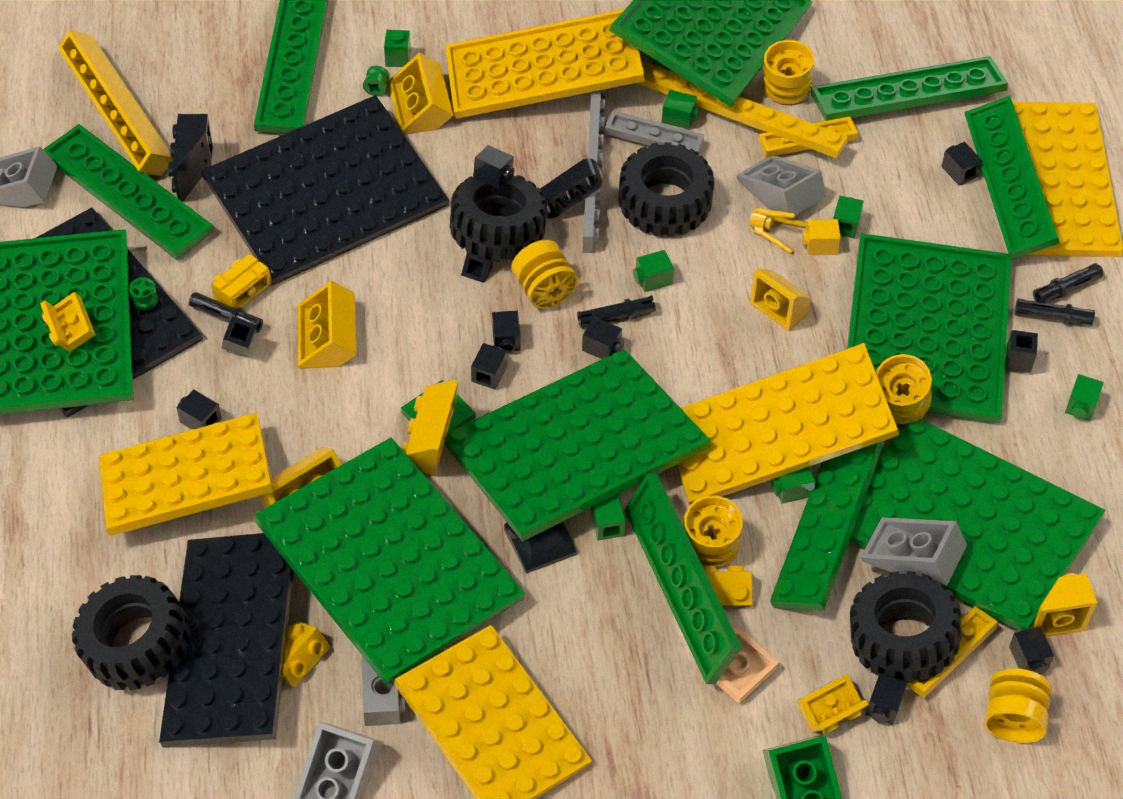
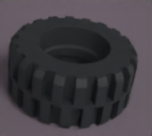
M665 142L664 145L653 143L648 148L644 146L637 150V154L635 152L632 153L621 167L618 196L621 212L626 219L629 218L628 222L634 227L639 226V230L645 233L649 231L654 236L659 237L661 234H665L667 237H674L677 233H680V235L686 234L690 228L694 230L699 227L711 211L714 191L712 168L702 155L699 157L697 151L692 148L688 150L685 145L678 144L676 146L672 145V142ZM656 184H672L680 187L684 192L676 195H661L652 192L648 187Z
M520 175L513 176L509 182L506 181L499 189L470 176L464 182H461L453 192L450 233L456 243L462 249L465 248L466 252L470 254L475 253L478 254L479 258L486 259L487 257L497 262L503 259L513 261L522 249L534 242L543 240L547 218V200L539 187L536 188L532 181H526Z
M899 571L891 572L890 576L887 577L881 575L874 579L875 582L873 584L868 582L863 586L862 592L856 594L853 599V605L850 608V633L854 654L865 668L871 667V673L879 676V673L907 683H912V679L927 680L930 674L936 676L944 671V666H950L960 648L961 610L959 603L955 601L954 594L949 589L946 590V586L938 580L934 582L931 576L925 574L918 576L916 572L907 571V574H899ZM911 617L925 622L929 628L917 635L898 636L885 631L881 626L895 618Z
M130 575L128 579L122 576L115 578V582L111 584L109 582L104 583L100 586L102 589L96 593L93 591L87 597L89 599L86 604L82 603L78 610L80 615L74 619L73 628L75 631L72 632V642L75 645L74 650L92 675L107 687L112 686L117 690H125L128 687L130 690L141 689V685L144 684L147 687L156 683V679L160 677L164 679L169 675V670L172 667L176 668L180 663V655L186 653L188 647L186 641L190 639L191 633L188 627L190 624L188 616L168 586L163 582L157 581L156 578L145 576L143 579L141 575ZM139 618H152L147 631L138 640L127 646L112 647L116 634L126 624Z

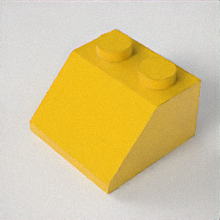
M757 268L753 276L750 304L787 331H790L808 315L811 298L806 292L799 290L789 283L785 277L778 275L772 270Z
M1069 573L1059 577L1040 606L1032 628L1041 626L1046 637L1085 631L1098 603L1087 573L1078 575Z

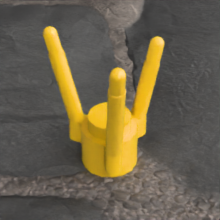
M761 207L754 208L749 223L751 227L755 228V234L765 237L788 253H792L793 250L764 230H770L774 221L807 227L806 222L789 219L795 217L794 213L767 210Z

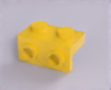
M73 292L54 306L47 301L40 303L43 310L42 318L51 331L49 337L57 347L61 346L71 352L95 336L81 296Z
M703 566L722 606L752 605V571H744V566H727V571L716 572V566Z
M298 621L288 627L283 677L289 686L296 687L330 649V645L318 627Z
M848 674L842 675L796 700L811 732L822 730L823 734L838 728L837 722L845 717L849 721L862 715V708L869 705L867 699H860Z

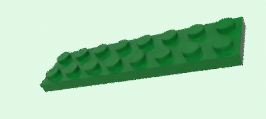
M328 0L279 1L254 121L255 131L288 133L305 125Z
M991 56L811 86V96L824 120L828 121L845 117L857 118L865 115L972 98L974 96L995 94L1007 91L1008 82Z
M1009 95L964 112L977 155L983 160L981 168L1011 260L1059 244L1060 241L1011 96Z
M80 124L43 149L58 166L59 170L176 260L214 231L213 225L148 175L139 172L132 163Z
M885 440L821 462L815 478L814 491L810 492L770 599L773 608L825 610Z
M647 473L624 510L705 683L716 684L742 646L658 474Z

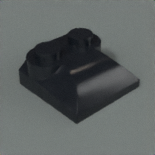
M507 522L504 524V532L526 574L577 555L575 546L563 522L523 542Z

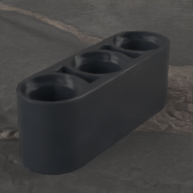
M594 159L581 160L540 188L547 200L548 219L561 215L601 187L603 183L599 166Z

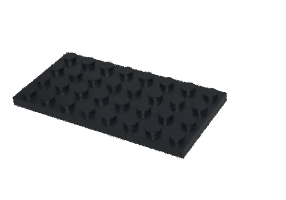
M264 533L191 539L187 542L179 603L188 616L190 622L188 627L191 633L190 639L186 641L188 644L186 653L180 655L181 661L177 667H172L169 670L170 674L168 675L159 743L163 748L276 739L294 570Z

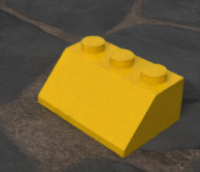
M419 52L389 79L388 85L398 127L404 135L437 130L453 116L440 63Z
M332 280L297 305L299 368L339 367L356 356L355 293Z
M457 380L425 386L423 395H418L416 398L414 411L417 412L416 419H410L407 434H411L409 442H403L402 450L422 473L434 476L436 474L445 443L444 438L447 435L455 408Z
M321 447L271 477L273 492L258 497L263 507L266 508L342 464L334 449Z

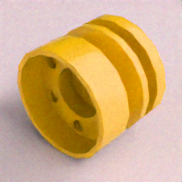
M783 40L774 43L765 52L763 90L772 101L791 105L799 103L809 96L813 79L814 55L807 45L796 40Z
M540 240L528 245L515 256L511 264L512 273L523 288L531 304L536 308H550L560 304L575 291L578 285V276L568 261H566V257L557 243L551 240Z
M906 354L891 356L883 361L876 370V375L895 423L907 424L919 420L929 410L932 400V378L929 368L922 360Z
M718 495L704 496L695 500L688 507L684 516V529L702 566L721 568L730 564L737 557L740 549L743 529L741 512L729 499Z
M1008 668L994 673L990 679L989 701L984 717L986 730L995 737L1014 743H1031L1044 738L1047 732L1049 717L1047 711L1051 702V683L1044 676L1024 669Z

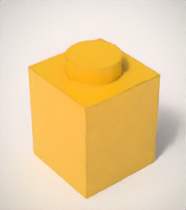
M838 219L808 220L806 230H802V245H806L807 254L838 255L841 239Z

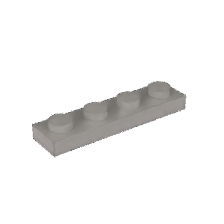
M616 111L611 112L604 129V134L649 146L653 143L664 145L665 142H672V145L676 146L678 144L685 145L686 149L690 150L692 148L698 154L704 142V134Z

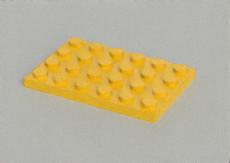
M257 413L243 415L231 420L217 422L205 427L191 429L183 433L99 455L105 523L109 536L273 492L260 419Z
M492 625L395 679L394 685L475 799H537L591 765V758Z

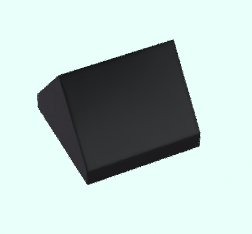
M467 252L461 276L485 283L493 268L492 259L487 257L482 259L478 257V254Z

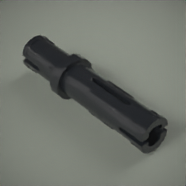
M1093 263L1066 277L1055 278L1048 285L1035 289L1033 291V298L1035 301L1045 303L1054 298H1062L1066 296L1067 292L1102 278L1104 274L1103 269L1097 263Z
M198 292L192 293L189 298V306L227 322H230L231 317L234 316L257 325L255 333L260 332L262 329L263 319L246 313L241 307L234 308Z
M653 296L631 301L628 298L624 299L622 303L581 312L578 311L577 319L580 328L589 326L594 317L608 322L626 317L629 320L633 319L635 315L655 312V302H652L654 300Z
M1017 298L1014 312L1015 315L1063 321V324L1071 322L1088 326L1093 325L1095 310L1072 307V304H1066V306L1020 298Z

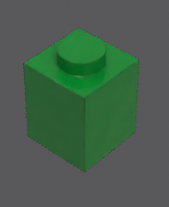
M386 29L384 43L385 67H404L410 61L411 42L409 30Z
M669 90L663 104L661 123L689 130L692 121H697L700 107L696 106L697 96Z
M839 195L833 219H838L841 236L855 239L864 200Z
M661 250L636 257V268L633 269L634 279L637 284H641L644 292L672 285L674 266L666 251Z
M1078 374L1065 413L1076 418L1091 421L1104 382Z
M810 467L771 479L772 491L775 495L778 494L782 504L808 498L810 492L814 491L815 479Z
M618 494L591 507V517L597 541L625 535L626 521Z

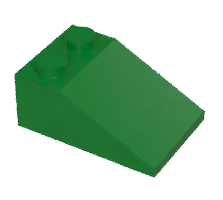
M818 735L762 750L776 799H842L826 736Z

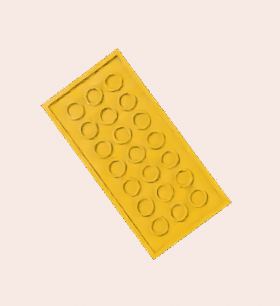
M625 9L445 45L455 118L458 119L645 81L639 49L609 31L612 23Z
M1012 101L1060 241L1059 244L1025 256L1122 257V238L1096 103Z
M863 343L681 407L687 416L711 440V448L677 464L689 504L691 505L695 500L704 496L718 495L722 497L898 436L899 432L866 346Z

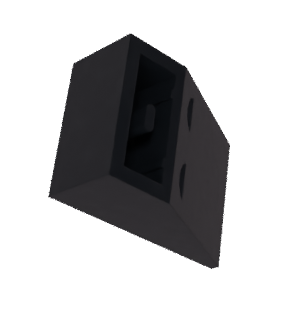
M178 114L177 124H173L172 127L175 143L170 145L173 161L168 163L169 176H173L172 192L176 193L177 198L182 202L201 180V170L212 166L213 142L208 114Z

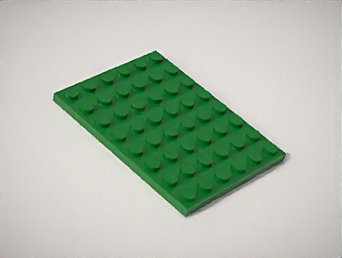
M633 0L612 23L609 31L731 107L764 66V55L767 49L774 43L785 40L808 11L812 1Z
M126 229L0 242V415L134 400L128 239ZM75 292L81 296L95 336L69 352L61 346L57 347L49 337L51 331L42 318L43 310L40 303L47 301L54 306Z
M860 233L847 349L864 343L875 372L881 363L891 356L901 354L915 356L926 364L932 378V400L930 408L926 413L1000 423L1003 405L1011 258L1009 254Z
M625 349L449 431L444 438V445L522 542L641 483L647 473L659 474L711 448V440Z
M922 419L913 423L903 424L898 431L899 435L891 440L877 461L849 541L865 549L882 517L956 521L967 546L946 586V590L949 589L956 598L973 607L976 606L983 612L1019 631L1030 629L1043 601L1058 578L1066 575L1104 517L1105 509Z
M392 437L254 514V522L385 685H388L399 676L412 670L522 601L525 597V592Z

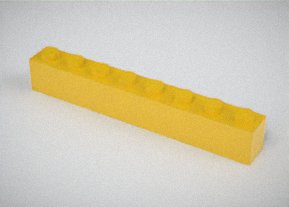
M69 30L58 47L59 51L137 170L143 173L162 176L168 168L169 161L173 160L169 149L93 36Z

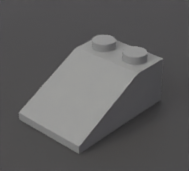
M41 146L0 157V205L27 207L35 204L38 205L45 201L58 166Z
M775 155L765 158L736 175L737 180L770 210L794 213L795 217L800 212L815 206L817 202L826 198L822 171Z
M882 517L861 559L865 563L889 572L899 571V574H907V571L916 572L918 576L925 574L931 576L932 581L938 580L947 586L967 543L956 521Z
M319 722L294 799H361L375 769L383 741L329 723Z

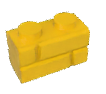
M248 254L243 259H237L224 274L216 275L211 283L213 297L215 300L234 308L242 307L271 284L270 270L263 263L258 262L251 254Z

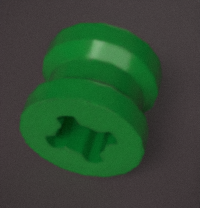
M381 66L369 67L363 82V89L373 96L383 95L390 79L388 70Z
M141 277L131 282L129 291L134 307L139 310L152 309L158 302L156 286L153 280Z

